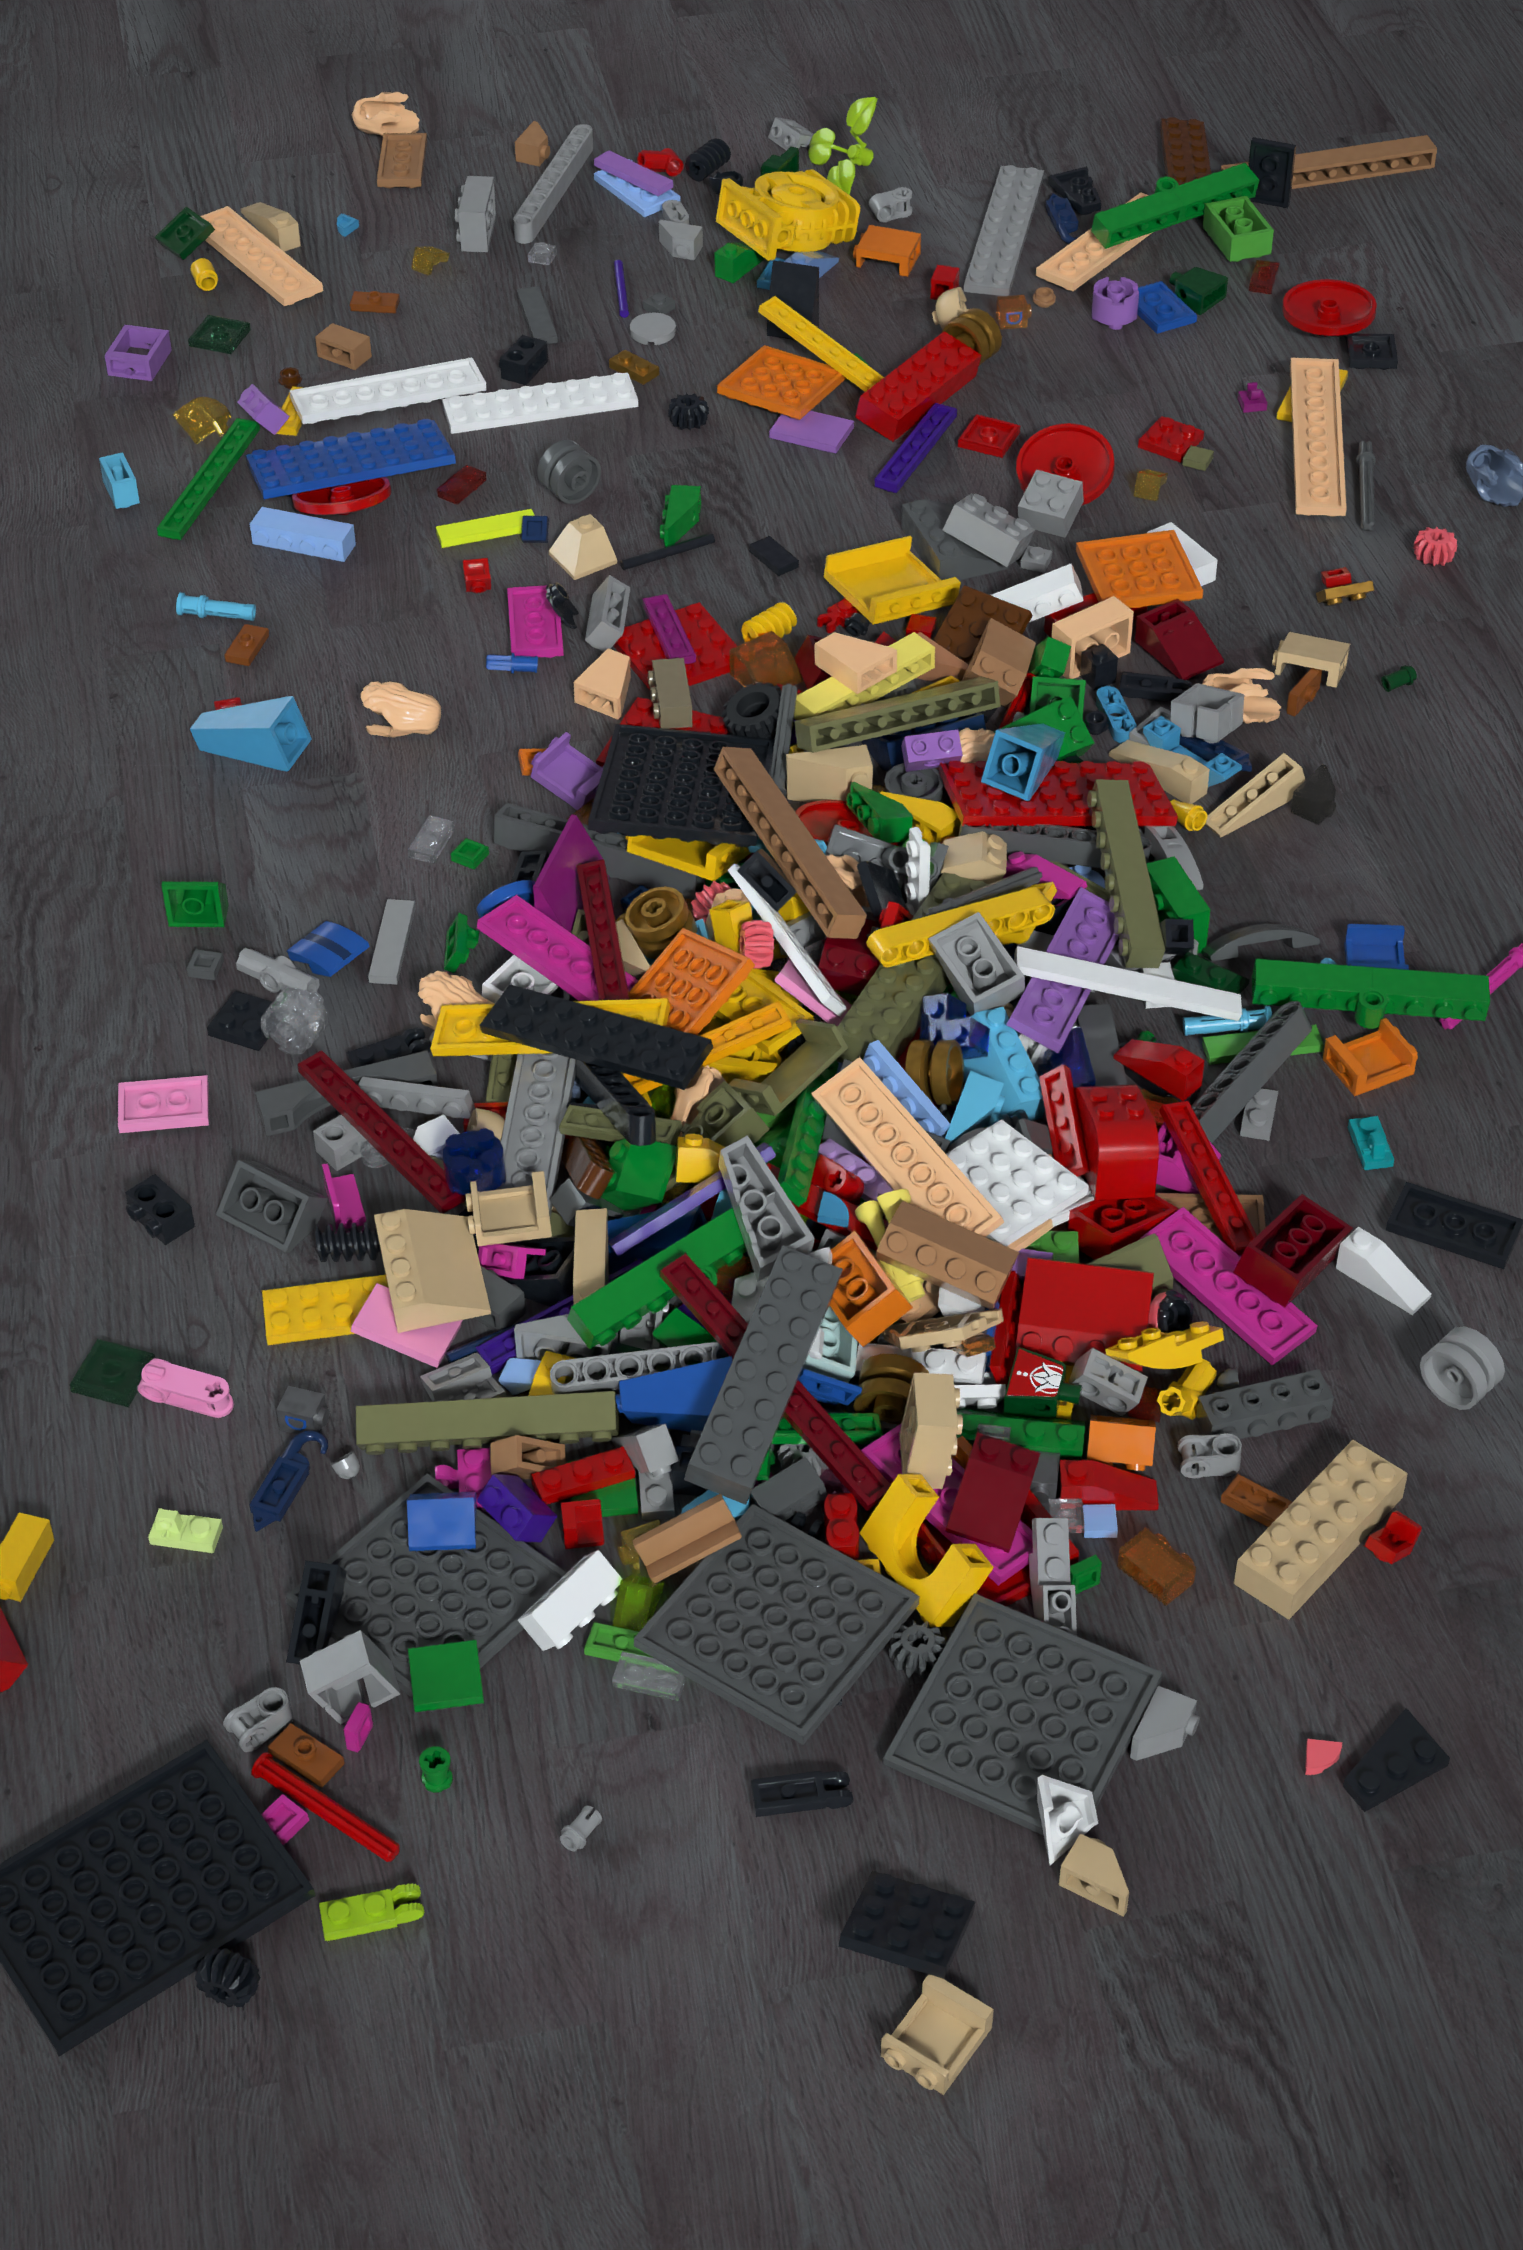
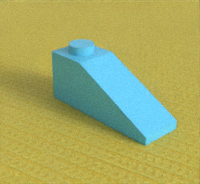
M973 1071L969 1072L951 1119L950 1127L945 1136V1139L950 1140V1145L965 1133L987 1125L993 1112L999 1114L1005 1100V1096L1000 1095L1004 1083Z

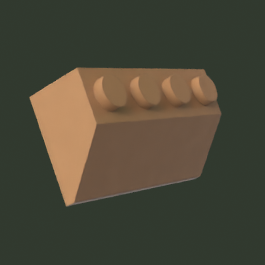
M905 1201L901 1202L891 1219L876 1251V1259L990 1310L995 1308L1019 1255L1018 1251Z

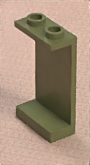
M798 1019L796 1024L806 1040L805 1043L761 1083L734 1078L729 1085L755 1112L776 1116L848 1049L841 1029L835 1024Z

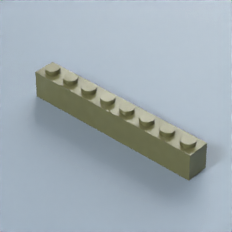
M981 676L794 721L797 746L814 753L1001 707L998 681Z
M1096 779L1093 790L1088 792L1087 803L1088 807H1092L1093 811L1092 827L1097 830L1096 846L1097 849H1101L1100 865L1101 869L1105 870L1106 873L1105 889L1110 892L1109 908L1110 912H1114L1115 916L1114 932L1119 935V955L1123 956L1125 968H1159L1165 952V945L1128 780Z
M615 1391L356 1406V1445L361 1450H365L366 1454L369 1455L384 1454L385 1449L398 1448L400 1453L417 1452V1447H430L432 1451H446L450 1449V1445H462L463 1449L482 1448L483 1443H492L515 1435L544 1441L559 1439L560 1443L563 1444L578 1443L579 1438L592 1437L594 1442H606L612 1440L611 1436H619V1415Z

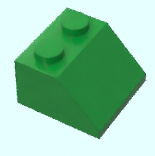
M1033 676L1030 713L1071 696L1083 719L1086 680Z
M162 881L161 886L169 927H225L229 906L226 884L220 882Z
M626 1139L615 1141L609 1151V1162L615 1173L601 1198L625 1212L662 1203L676 1160L677 1147L661 1142L637 1146L630 1144Z

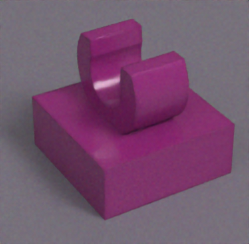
M1257 382L1247 383L1246 391H1238V401L1243 413L1267 411L1268 402L1262 389H1257Z

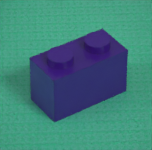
M493 1474L477 1499V1502L515 1541L542 1542L557 1518V1515L519 1476Z

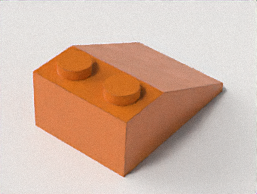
M853 1231L831 1249L833 1254L832 1265L843 1270L830 1302V1307L845 1329L864 1347L910 1311L913 1306L858 1233Z

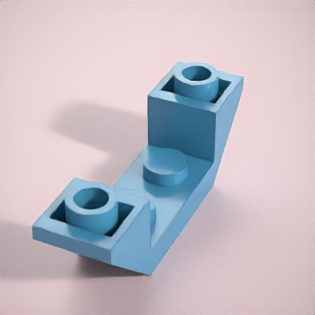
M1162 716L1143 727V733L1150 746L1190 756L1210 769L1208 787L1222 783L1242 770L1241 764L1223 753L1207 762L1179 745L1181 728Z

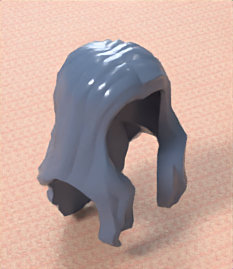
M1480 445L1468 455L1466 461L1467 473L1484 501L1494 502L1496 505L1501 504L1503 507H1513L1521 503L1523 499V462L1514 452L1509 449L1500 450L1492 445Z

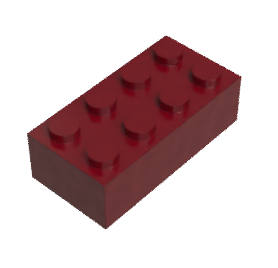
M1301 1194L1246 1246L1233 1273L1243 1279L1245 1283L1264 1293L1270 1300L1285 1308L1338 1256L1340 1243L1350 1235L1353 1227Z

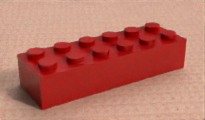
M944 331L863 393L859 399L855 418L894 442L922 420L935 403L942 404L974 379L977 375L982 355Z

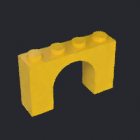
M796 893L778 912L787 923L810 911ZM727 900L709 909L715 941L726 948L740 953L739 939L741 926L744 922L753 920L750 903L747 901ZM774 939L775 949L772 961L788 957L781 955L779 942L777 939Z
M898 1474L860 1531V1535L868 1544L869 1550L884 1565L887 1574L897 1584L920 1596L919 1605L916 1609L920 1613L921 1619L924 1622H928L929 1627H953L970 1603L973 1595L977 1593L994 1567L976 1544H952L936 1569L929 1575L923 1569L918 1559L916 1541L922 1522L939 1496L922 1474Z
M18 1513L7 1535L0 1544V1599L22 1601L54 1542L49 1519Z

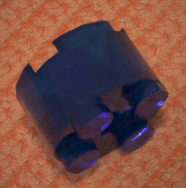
M483 1128L478 1131L452 1134L446 1139V1146L443 1149V1165L446 1183L453 1194L455 1191L462 1195L471 1193V1181H476L479 1192L496 1190L502 1183L505 1184L507 1181V1169L504 1149L500 1140L494 1136L493 1131Z

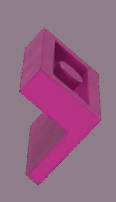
M328 1163L322 1164L325 1190L336 1230L339 1223H343L345 1229L350 1228L352 1223H355L357 1227L362 1226L366 1222V1216L354 1174L332 1178Z
M501 1243L479 1246L478 1258L480 1266L494 1271L499 1276L524 1279L527 1254L545 1255L546 1249L514 1243Z

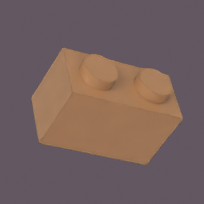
M332 323L315 336L317 356L356 370L372 357L370 337Z

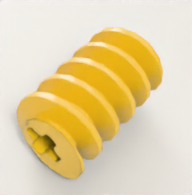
M779 602L743 623L741 632L745 644L751 651L758 652L761 648L767 647L769 643L772 644L777 639L783 638L784 635L790 634L792 627H795L797 624V618L789 605Z

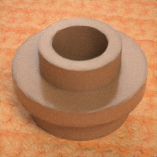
M1048 287L1038 288L1033 295V302L1042 308H1047L1056 301L1054 291Z

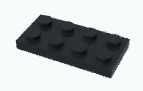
M1406 1182L1387 1221L1386 1231L1505 1269L1523 1228V1219Z

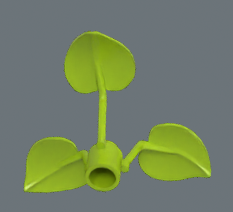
M876 97L858 99L848 110L846 122L849 127H852L850 133L859 144L851 145L849 149L833 145L835 133L828 128L818 130L810 140L809 158L816 165H823L829 160L831 149L848 154L850 160L839 161L838 166H833L830 169L827 179L849 195L855 177L854 164L868 166L873 160V151L866 148L867 144L858 135H862L871 122L878 100Z

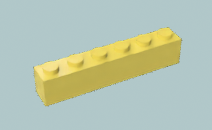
M913 632L888 646L897 650V672L859 694H856L835 678L830 677L797 695L794 719L810 718L860 706L862 703L868 704L935 668V647Z

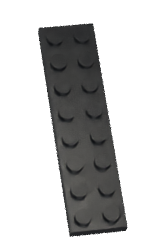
M510 984L480 1024L482 1033L682 1090H685L713 1049L712 1041L708 1038Z

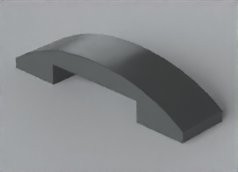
M1258 924L1226 933L1202 949V955L1210 961H1218L1238 957V946L1283 939L1284 943L1291 948L1319 945L1320 939L1308 931L1290 925Z

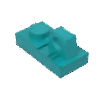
M1379 1117L1349 1119L1348 1130L1363 1169L1371 1170L1393 1167L1395 1159Z

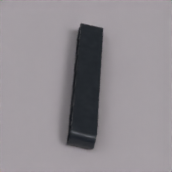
M576 1060L577 1083L630 1144L637 1146L655 1143V1110L623 1074L615 1070Z

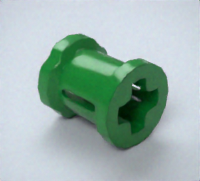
M433 1746L427 1748L419 1757V1765L423 1771L421 1776L422 1783L426 1790L434 1793L448 1789L453 1782V1774L449 1769L451 1757L449 1752L442 1747Z

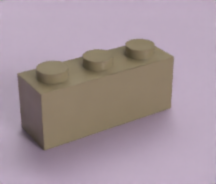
M684 658L652 660V671H648V684L651 702L653 703L654 719H659L660 728L663 729L692 727V702Z

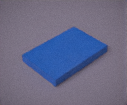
M1162 281L1138 288L1139 303L1137 315L1155 333L1158 334L1197 322V314Z

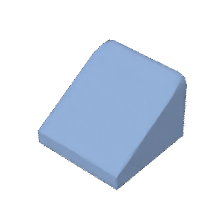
M508 1359L499 1377L500 1384L512 1395L529 1390L541 1360Z

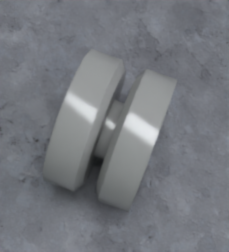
M1465 1326L1452 1329L1439 1343L1422 1356L1420 1362L1422 1378L1431 1392L1448 1406L1459 1410L1470 1409L1476 1405L1487 1392L1503 1379L1505 1373L1503 1359L1493 1343L1477 1330Z

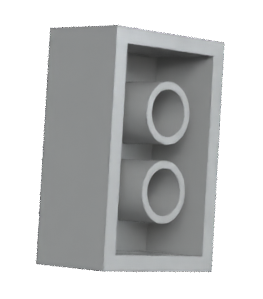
M467 176L465 185L461 186V196L458 197V209H455V222L459 223L456 236L457 242H461V251L488 252L497 216L494 177Z
M971 493L954 504L943 531L1008 567L1024 555L1035 529L1030 527L1027 521L1010 516L1006 509L989 504L985 497Z

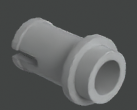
M584 1806L571 1825H566L561 1830L560 1841L568 1850L577 1851V1849H583L586 1845V1838L602 1822V1816L597 1810L594 1811L591 1817L589 1816L593 1807Z

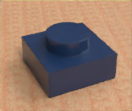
M523 516L521 539L523 543H548V516Z

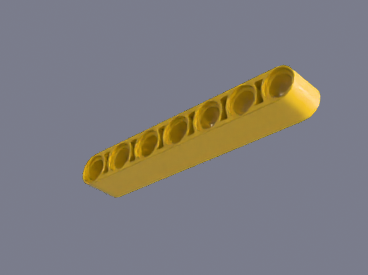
M1031 887L878 929L869 936L867 947L883 966L892 967L935 955L928 938L977 912L982 915L996 937L1048 922L1054 915L1055 907L1038 888Z

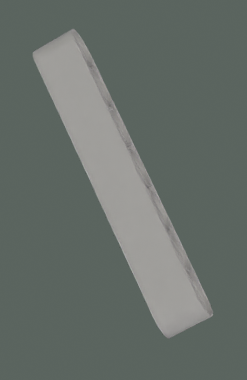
M718 1342L562 1360L556 1362L550 1370L551 1388L554 1394L607 1391L620 1393L619 1381L658 1373V1371L654 1370V1367L657 1365L665 1364L669 1367L668 1370L685 1367L692 1360L703 1363L722 1357H729L730 1355ZM627 1368H633L637 1373L632 1376H626L622 1374V1371ZM595 1372H601L605 1374V1376L599 1380H594L590 1378V1375ZM562 1376L573 1378L567 1384H561L557 1381Z

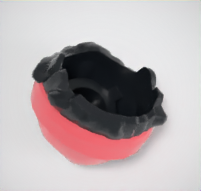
M1174 1290L1159 1293L1151 1301L1148 1328H1159L1164 1333L1189 1329L1194 1313L1193 1304L1186 1296Z

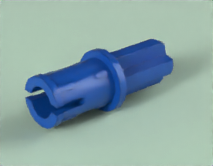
M512 653V655L489 654L486 657V668L488 670L511 671V674H514V671L537 673L538 656H515V653Z

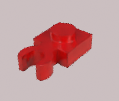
M844 598L827 608V613L818 616L817 626L820 628L823 625H827L826 632L829 634L834 632L838 625L846 628L845 620L850 618L853 613H861Z

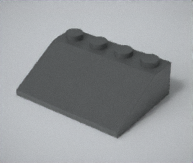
M928 499L902 504L901 529L906 536L912 537L911 544L925 565L941 580L956 577L958 580H964L1009 569V566L1005 567L943 531L954 505Z

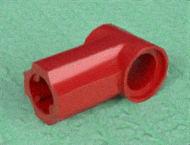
M665 148L662 151L642 150L638 153V164L654 172H666L669 176H677L683 170V161L670 148Z

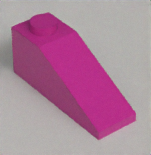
M1015 852L1008 856L1006 873L1003 879L1029 868L1037 867L1043 876L1037 884L1054 883L1057 892L1053 899H1071L1077 894L1080 887L1084 889L1088 887L1083 879L1037 854Z

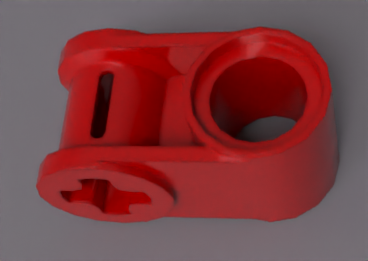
M822 1154L818 1155L811 1184L850 1203L857 1201L864 1192L863 1180L847 1171L835 1161Z

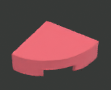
M1307 1739L1305 1775L1320 1774L1324 1769L1339 1760L1343 1742Z

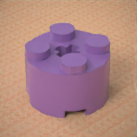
M1109 277L1098 280L1094 284L1092 319L1109 325V328L1113 330H1119L1123 325L1136 320L1139 303L1137 283L1125 277H1120V281H1109Z

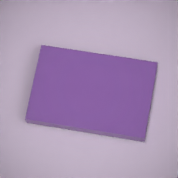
M809 411L800 420L781 414L770 429L769 438L836 454L854 429V421L814 411Z

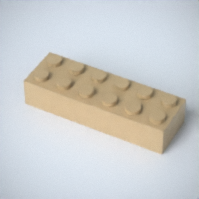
M1352 1440L1237 1560L1234 1584L1285 1618L1290 1619L1403 1498L1408 1473Z

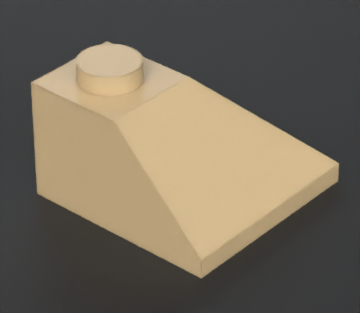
M591 514L570 521L549 550V555L574 580L617 564L616 555L604 527Z

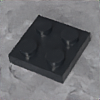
M1352 333L1347 335L1346 345L1350 368L1397 369L1398 357L1394 334Z
M235 990L208 1025V1036L260 1051L287 1015L286 1006Z

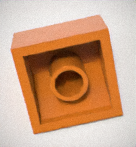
M1091 1414L1087 1460H1094L1113 1466V1462L1126 1464V1469L1145 1471V1466L1153 1465L1156 1433L1155 1421Z

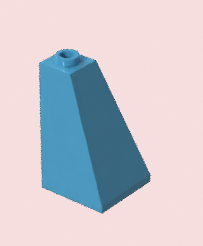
M293 696L201 713L190 728L200 751L281 771H289L312 740Z
M1043 723L997 729L981 782L1023 800L1030 801L1058 759L1065 732Z

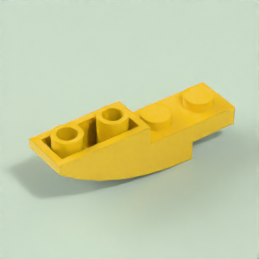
M1204 1321L1190 1324V1328L1187 1330L1169 1333L1161 1332L1159 1328H1148L1141 1331L1142 1335L1122 1338L1118 1340L1117 1345L1105 1350L1107 1356L1122 1362L1150 1368L1177 1369L1203 1362L1201 1349L1223 1341V1328L1209 1326V1323Z

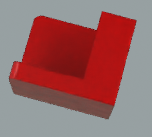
M600 1499L561 1503L565 1549L604 1545Z

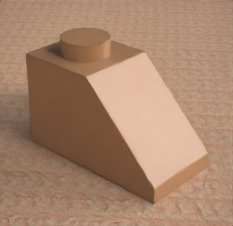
M533 121L515 141L517 162L540 166L550 155L548 136L536 121Z
M520 1435L490 1443L491 1475L519 1476L521 1479H531V1474L566 1464L564 1444Z

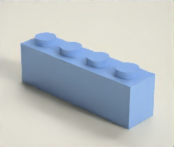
M261 507L250 522L252 544L341 562H345L356 545L354 524Z

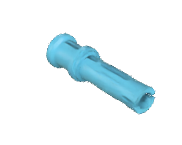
M180 592L177 597L176 612L177 615L181 616L186 613L198 615L199 618L213 615L254 621L256 605L216 601L209 599L206 595H200V597L186 596L185 593Z
M1265 1006L1261 1010L1250 1011L1242 1008V1015L1239 1021L1212 1015L1183 1017L1184 1036L1224 1031L1245 1033L1250 1030H1260L1272 1017V1011L1270 1006Z

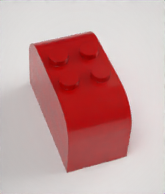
M1137 1085L1075 1087L1074 1091L1090 1170L1083 1175L1094 1200L1154 1198L1159 1161L1158 1131L1155 1120Z

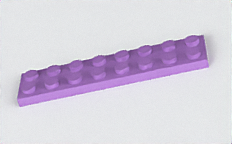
M1080 887L1046 952L1104 965L1119 937L1114 932L1115 916L1114 912H1110L1109 902ZM1032 977L1006 1025L1042 1044L1044 1047L1059 1053L1091 989Z

